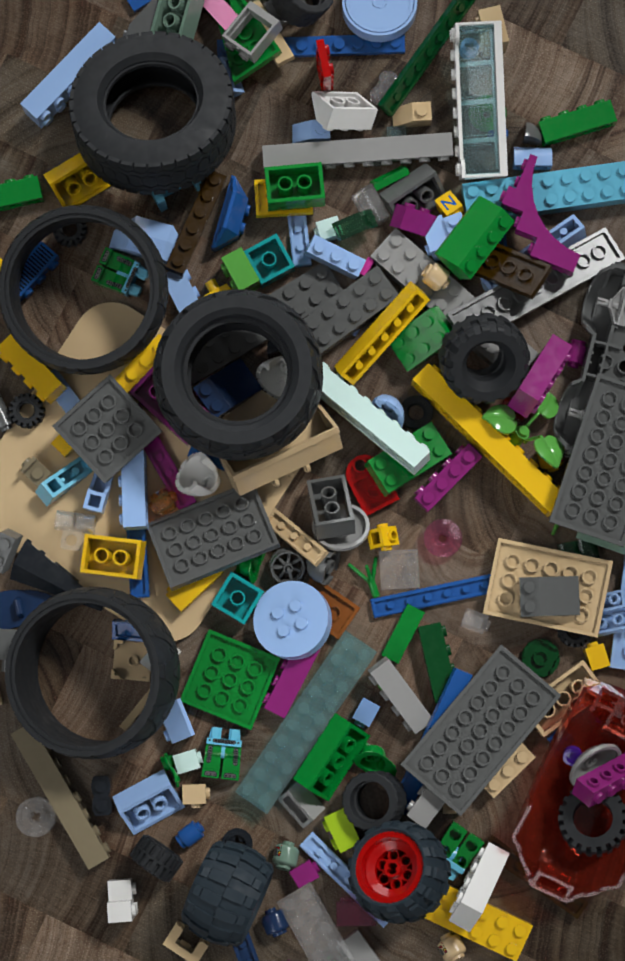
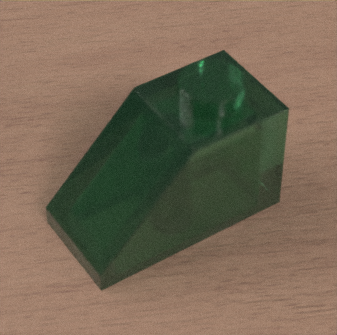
M368 209L332 223L338 241L363 235L378 227L372 210Z

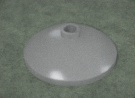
M351 504L355 519V534L317 540L313 521V536L321 546L329 550L347 551L361 545L368 537L370 522L366 513L361 508Z
M607 743L585 750L571 768L569 779L572 785H575L577 778L622 755L621 750L616 745Z

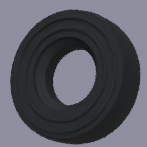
M413 395L406 398L401 404L404 410L403 424L407 428L418 430L431 422L433 407L425 397ZM414 405L422 407L424 411L423 417L419 420H414L409 416V409Z

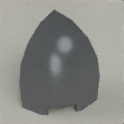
M526 122L522 143L541 146L542 136L539 129L534 124Z

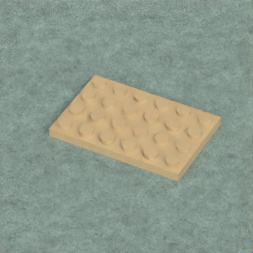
M498 538L483 614L598 638L613 561ZM579 576L580 615L521 617L519 578Z

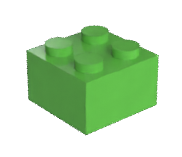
M242 247L221 258V270L225 278L229 277L231 279L229 282L232 290L245 289L255 291L261 288L260 280Z

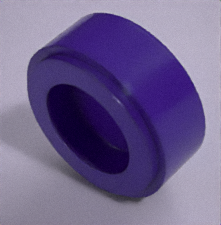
M577 746L566 747L563 751V761L567 765L573 766L577 758L582 754L581 749Z

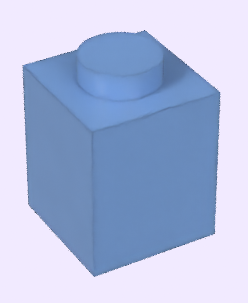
M363 697L352 716L355 719L354 724L362 728L365 725L370 727L380 706Z

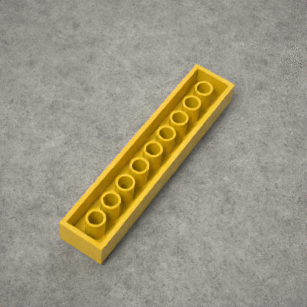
M428 363L412 379L411 385L423 397L428 399L445 419L548 518L551 515L560 486L556 487L551 482L553 479L546 472L542 473L538 469L539 465L530 458L528 460L523 455L525 453L524 450L518 445L514 446L507 434L500 433L491 424L482 419L483 411L476 404L473 406L467 399L458 397L447 385L441 375V370L433 364L431 366Z

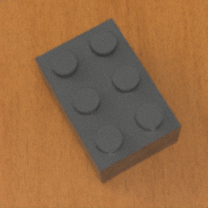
M345 474L307 480L308 498L317 540L355 534V519Z

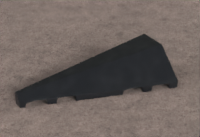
M25 540L13 563L10 575L11 580L54 595L83 587L79 584V580L57 562H52L45 556L46 553L43 550L39 551L31 544V540ZM83 604L99 611L104 609V606L97 604Z

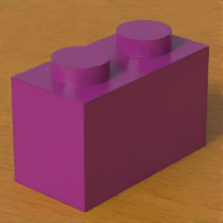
M407 202L404 205L396 204L390 226L426 237L437 216L430 214L431 210L422 207L417 210L415 209L416 205Z

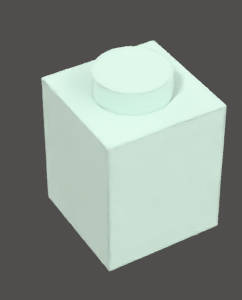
M338 216L316 222V228L313 229L314 235L327 241L343 237Z
M196 748L173 755L178 774L201 768L200 763H203L201 752H197Z

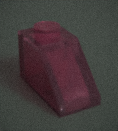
M340 897V901H336L337 927L376 926V920L355 900H352V897Z

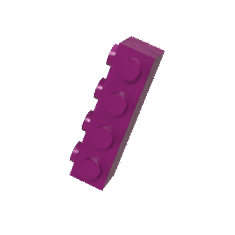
M462 444L455 451L457 456L453 460L448 458L442 465L444 469L439 474L435 472L428 479L430 483L426 487L422 485L415 492L417 496L414 498V501L427 513L482 458L470 444L466 447Z
M625 753L577 778L572 794L586 806L591 807L595 804H600L609 796H614L618 791L625 790Z

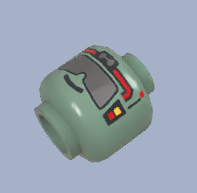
M283 841V844L275 846L272 862L276 865L275 868L290 871L297 866L300 851L294 847L295 843Z

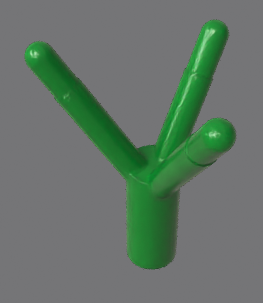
M374 557L372 574L369 566L365 565L368 578L351 563H348V567L368 583L372 597L380 596L375 582L378 557Z

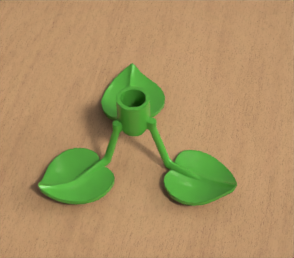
M547 393L537 409V413L526 425L517 426L518 422L514 420L515 412L510 407L502 404L491 407L482 416V419L491 424L500 433H511L509 436L511 438L510 442L515 446L534 441V448L538 455L553 468L557 469L559 467L564 449L557 438L551 435L545 438L542 435L528 438L530 432L528 427L540 414L546 419H551L557 414L559 405L552 393Z

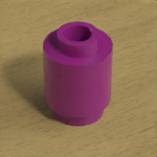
M571 339L569 344L572 345L569 353L572 355L567 361V366L578 369L579 366H583L587 349L585 347L586 342Z

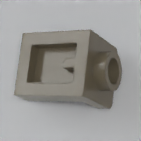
M34 456L27 458L21 465V471L37 487L52 475Z

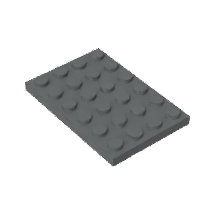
M232 488L149 522L148 531L171 591L280 547L257 489L240 496Z

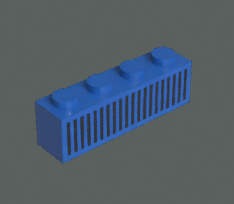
M42 241L33 249L24 265L20 280V302L24 298L28 299L34 292L33 288L45 281L47 277L45 275L48 271H53L59 265V256Z

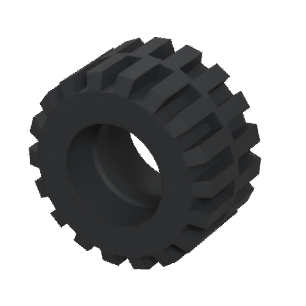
M143 834L130 853L134 862L164 882H170L183 864L179 855L149 835Z

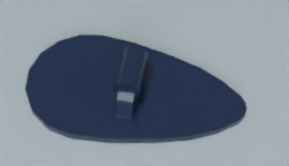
M32 590L0 592V628L12 629L19 627L34 609L53 596Z

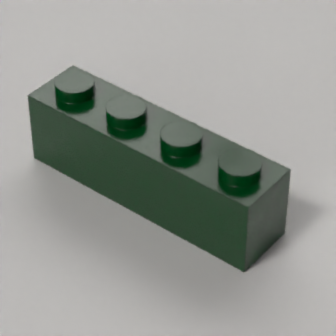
M441 622L417 627L434 703H438L450 674L455 667L454 663H450L449 656L452 653L450 645L445 643L444 637H447L445 625L441 626Z

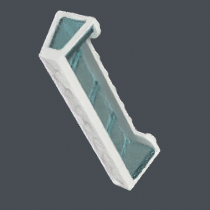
M502 21L455 23L449 31L450 42H453V50H450V59L454 61V69H451V80H455V88H452V99H456V107H453V119H457V126H454V138L458 140V145L454 146L455 157H458V163L455 165L456 176H459V180L507 177Z

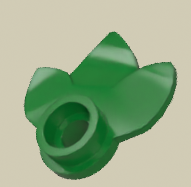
M166 752L160 759L165 771H171L178 788L180 777L173 768L175 766L173 756H168Z

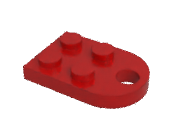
M360 455L352 459L348 464L346 480L360 508L369 516L400 500L396 491L384 497L368 470L365 468L363 471H358L355 468L357 461L362 460L366 463L373 458L370 455Z

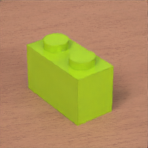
M343 807L325 815V821L322 822L326 832L330 831L333 839L330 841L334 850L339 849L340 853L352 848L357 840H360L353 823L349 822L346 814H344Z

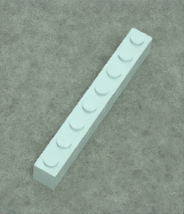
M322 362L323 387L321 399L410 473L415 475L430 460L429 448L424 443L420 444L416 441L412 433L409 431L405 432L396 420L388 418L381 408L377 409L372 405L368 397L361 396L353 385H348L344 382L341 375L338 373L334 374L329 366Z

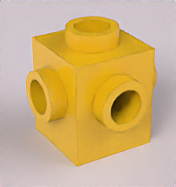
M388 523L376 525L377 528L369 531L368 541L370 550L381 548V552L392 550V546L399 545L396 526H388Z

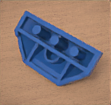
M233 175L230 178L211 245L213 252L239 239L240 234H244L246 223L243 222L245 216H249L251 205H248L249 201L237 178Z

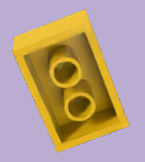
M85 534L80 572L142 580L146 541Z

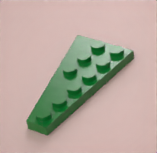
M225 0L238 15L248 4L246 0ZM253 17L234 41L251 52L267 30L260 21ZM218 23L219 29H220V33H221V36H222V35L224 34L225 30H224V28ZM273 40L256 63H253L250 60L245 61L239 56V52L236 50L231 51L224 45L235 85L282 54L280 48Z

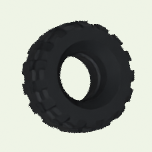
M481 313L478 316H475V314L466 316L464 321L456 322L452 326L453 329L445 334L438 354L439 367L449 388L461 399H467L475 404H480V402L491 404L500 398L504 400L510 396L509 393L513 390L516 391L520 387L522 379L528 374V363L530 361L528 344L515 324L501 315ZM486 343L499 346V355L489 367L480 370L467 367V358L470 352L477 346Z

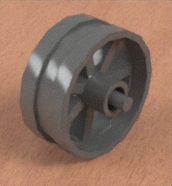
M290 547L278 549L270 558L269 567L277 582L298 581L302 578L305 572V564L301 554ZM283 554H287V558L282 559L280 556ZM291 554L297 556V558L290 561ZM276 559L281 562L279 565H273ZM301 561V568L292 566ZM273 569H282V570H281V572L279 573V575L277 576V575L275 574V572H274ZM293 570L298 572L294 576L291 575ZM284 573H288L289 578L281 577L284 575Z

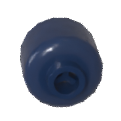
M273 907L264 911L266 915L261 918V923L268 936L272 935L275 938L288 932L287 928L290 926L284 910H276Z

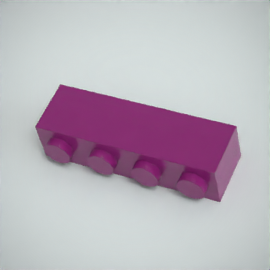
M320 649L303 659L284 660L281 669H283L281 676L276 675L272 683L274 689L271 694L267 693L263 701L266 704L265 709L285 719Z

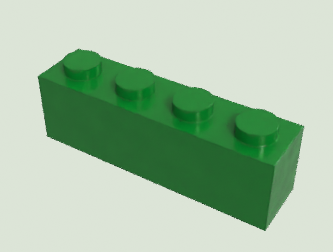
M601 99L594 102V105L588 107L587 105H581L575 111L569 112V110H565L552 118L551 116H545L540 119L536 127L541 133L543 147H547L615 126L617 118L611 100L605 101Z
M30 174L24 176L23 179H8L4 181L5 183L0 184V212L45 202L38 176Z

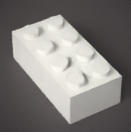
M490 842L485 848L481 847L470 865V871H468L463 880V886H461L456 895V901L453 902L449 910L452 913L449 919L450 922L468 932L472 930L486 907L510 853Z

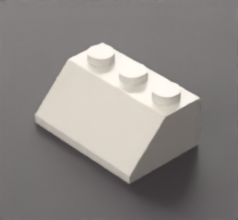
M312 91L311 95L316 121L322 125L323 129L333 131V129H340L342 131L372 129L378 109L358 92Z

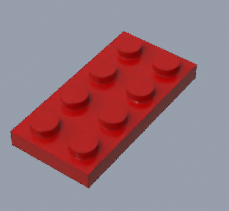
M324 39L316 40V67L321 90L333 91L334 68L333 64L329 63L330 49L328 44L325 45Z

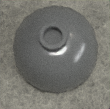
M326 549L329 553L317 567L306 559L308 575L316 582L325 586L328 585L334 577L331 576V573L334 569L337 571L341 554L338 551Z

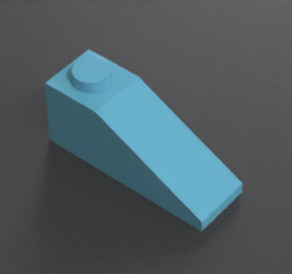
M78 457L43 481L35 493L46 506H49L92 473L93 470L81 457Z

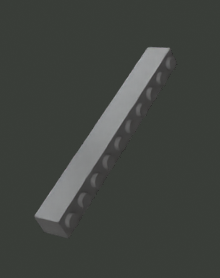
M452 132L263 145V166L272 167L322 162V166H325V169H335L336 165H343L344 168H353L355 164H362L363 167L374 166V163L381 162V165H392L393 161H400V164L412 163L411 160H419V163L431 162L430 159L438 158V161H449V157H453Z

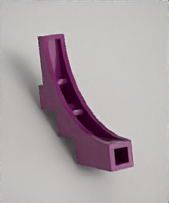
M530 154L529 158L524 159L521 170H523L521 177L517 176L513 187L508 186L507 191H502L499 199L502 202L501 208L519 215L513 227L516 228L515 234L534 241L531 242L527 252L530 253V257L551 265L552 269L572 277L580 254L568 249L555 239L538 215L532 190L533 171L537 156Z

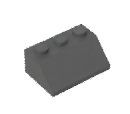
M424 163L409 175L379 193L385 207L393 216L396 204L404 205L405 202L416 205L415 209L417 210L422 207L432 212L436 209L434 200L445 194L446 191L436 171L427 163Z

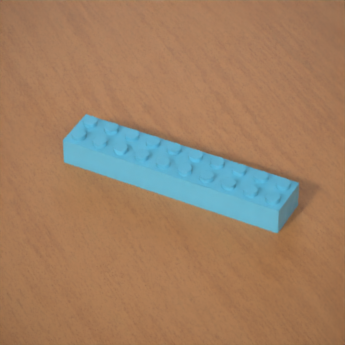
M625 161L533 174V199L538 215L625 204ZM517 176L462 184L461 195L464 212H467L478 196L501 207L502 202L499 199L502 191H507L508 186L513 187ZM505 210L512 217V219H516L517 216H519L517 214Z

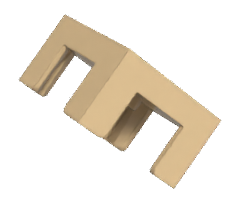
M114 640L113 649L115 651L111 679L151 682V671L140 663L147 654L144 643Z
M177 920L163 945L187 961H199L210 942L201 938L195 948H191L188 942L178 939L185 928V924Z

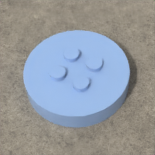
M342 0V14L349 29L360 38L371 42H387L402 36L412 26L417 12V0Z
M300 581L282 582L267 590L257 603L253 617L254 631L261 645L275 656L287 660L303 659L317 652L326 642L332 627L331 609L325 597L311 585Z

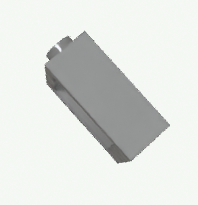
M249 1L222 37L225 41L224 45L229 50H236L245 61L250 60L256 63L283 27L277 18L252 1ZM254 17L267 26L269 30L250 52L234 40Z

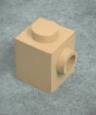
M206 783L182 784L183 805L191 804V808H202L203 804L207 803V799H210V787H206Z

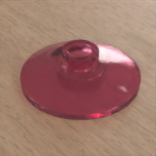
M438 519L426 528L424 544L431 554L437 557H449L459 550L462 544V533L453 521ZM444 535L446 541L440 542L439 536Z

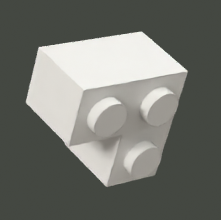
M132 878L108 880V923L133 921L138 914V903L134 902V894H137L136 882L133 883Z

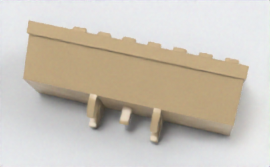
M319 403L314 416L304 431L294 441L279 451L258 459L234 461L219 458L232 487L242 496L269 482H272L274 487L277 488L280 486L278 478L286 474L292 477L294 476L293 471L303 467L305 472L309 473L311 472L310 463L342 449L343 446L339 435V427ZM261 409L255 414L258 417L264 414V411ZM246 416V417L242 418L240 421H245V420H250V419H249L248 416Z

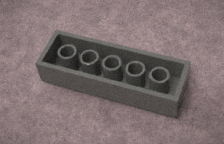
M378 266L303 319L317 341L321 357L379 316L398 295V292Z

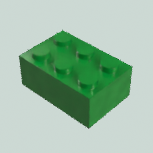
M322 162L264 167L268 211L325 206Z
M439 306L432 307L410 322L390 346L408 372L418 368L439 353V349H441L443 344L442 339L453 328Z

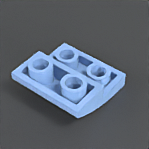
M624 589L607 592L598 637L625 631Z

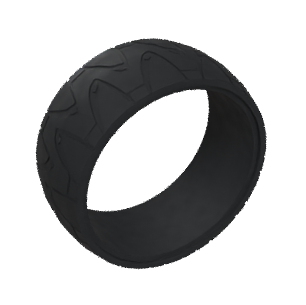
M71 205L51 210L31 221L20 231L10 244L1 264L0 310L9 332L20 347L40 363L61 372L92 375L123 366L138 356L151 343L166 313L169 293L168 279L163 259L156 245L138 224L111 209L92 205ZM100 223L120 230L134 243L141 253L150 280L149 303L139 328L122 346L97 358L74 359L53 351L33 333L21 307L20 280L29 255L46 236L71 224Z
M106 587L72 589L59 593L41 603L26 617L15 632L6 657V691L18 721L39 743L41 742L47 748L72 758L104 759L115 757L147 741L162 726L164 720L167 719L176 700L180 684V660L177 646L164 621L142 600L131 594H126V592ZM86 603L104 606L124 617L140 635L150 661L151 684L146 704L133 725L122 735L111 741L92 740L67 729L49 710L39 685V655L48 632L64 614Z

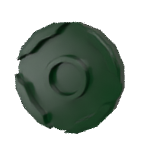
M535 639L523 648L521 660L539 677H546L553 674L558 668L560 656L557 647L551 641Z

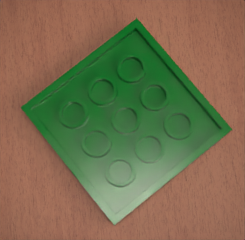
M209 629L180 699L183 703L252 730L280 658Z

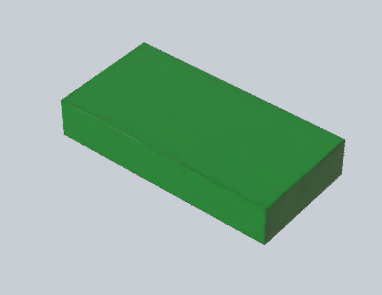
M401 165L371 180L370 185L375 191H378L410 173L408 168Z

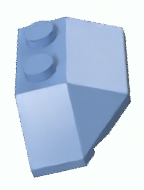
M140 216L132 218L131 220L138 224L152 239L164 264H167L179 238L174 226ZM115 229L109 248L143 258L134 243L120 230Z

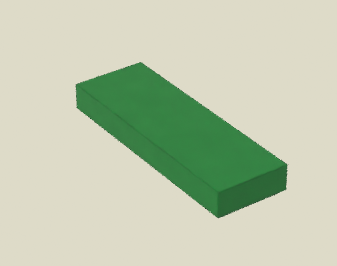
M407 603L381 655L399 664L425 612Z

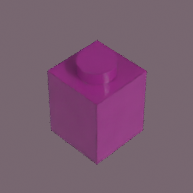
M309 858L291 869L289 873L300 889L319 878L318 872L321 870L315 861L311 862Z

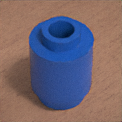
M191 821L178 831L175 838L180 846L185 849L203 838L205 829L200 822L195 823Z

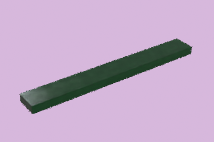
M452 0L378 103V106L388 117H392L448 40L451 28H453L455 23H460L476 0Z

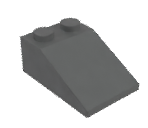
M579 576L519 578L521 617L580 615Z

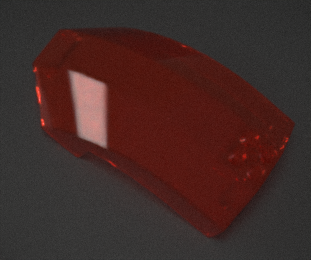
M584 677L547 748L511 836L516 845L521 864L525 869L529 885L564 903L572 902L573 899L595 896L600 894V892L610 889L611 891L617 890L625 879V838L620 842L621 845L618 848L612 849L611 853H603V856L600 857L594 854L592 857H589L585 853H577L576 849H571L568 846V843L562 837L558 822L560 805L563 804L564 797H568L570 791L574 788L569 779L572 766L567 765L563 761L564 749L568 746H577L583 753L593 746L607 743L616 745L621 750V754L625 753V689ZM622 789L616 795H619L622 798L623 804H625V790ZM602 803L591 807L583 804L574 815L575 827L580 833L588 837H599L605 834L613 822L610 810Z

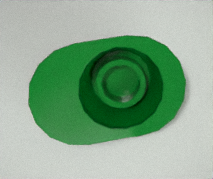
M266 553L238 564L236 572L249 577L250 582L255 583Z
M366 743L360 754L355 757V764L365 772L384 771L391 773L394 777L396 776V766L386 758L384 749L378 745Z

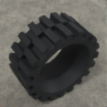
M572 789L570 795L564 797L563 804L559 808L558 822L564 841L566 840L571 849H576L577 853H585L589 857H592L594 854L600 857L603 856V853H611L612 849L618 848L621 845L620 842L625 838V804H623L622 798L615 794L601 802L612 814V825L605 834L599 837H588L580 833L574 825L575 812L584 803L572 794Z

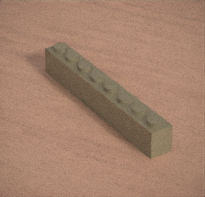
M24 727L11 734L13 740L88 870L111 857L109 845L106 841L103 843L99 836L102 834L97 825H92L90 821L92 818L87 808L83 809L80 802L82 799L77 791L73 792L70 787L72 782L67 774L64 775L60 769L62 764L57 757H53L51 754L52 750L35 740Z

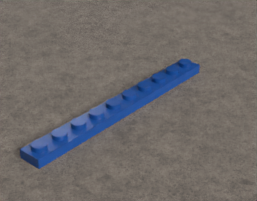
M405 33L387 42H371L357 35L283 37L294 57H316V40L324 39L325 45H329L330 56L405 54ZM217 39L218 58L227 57L222 39Z

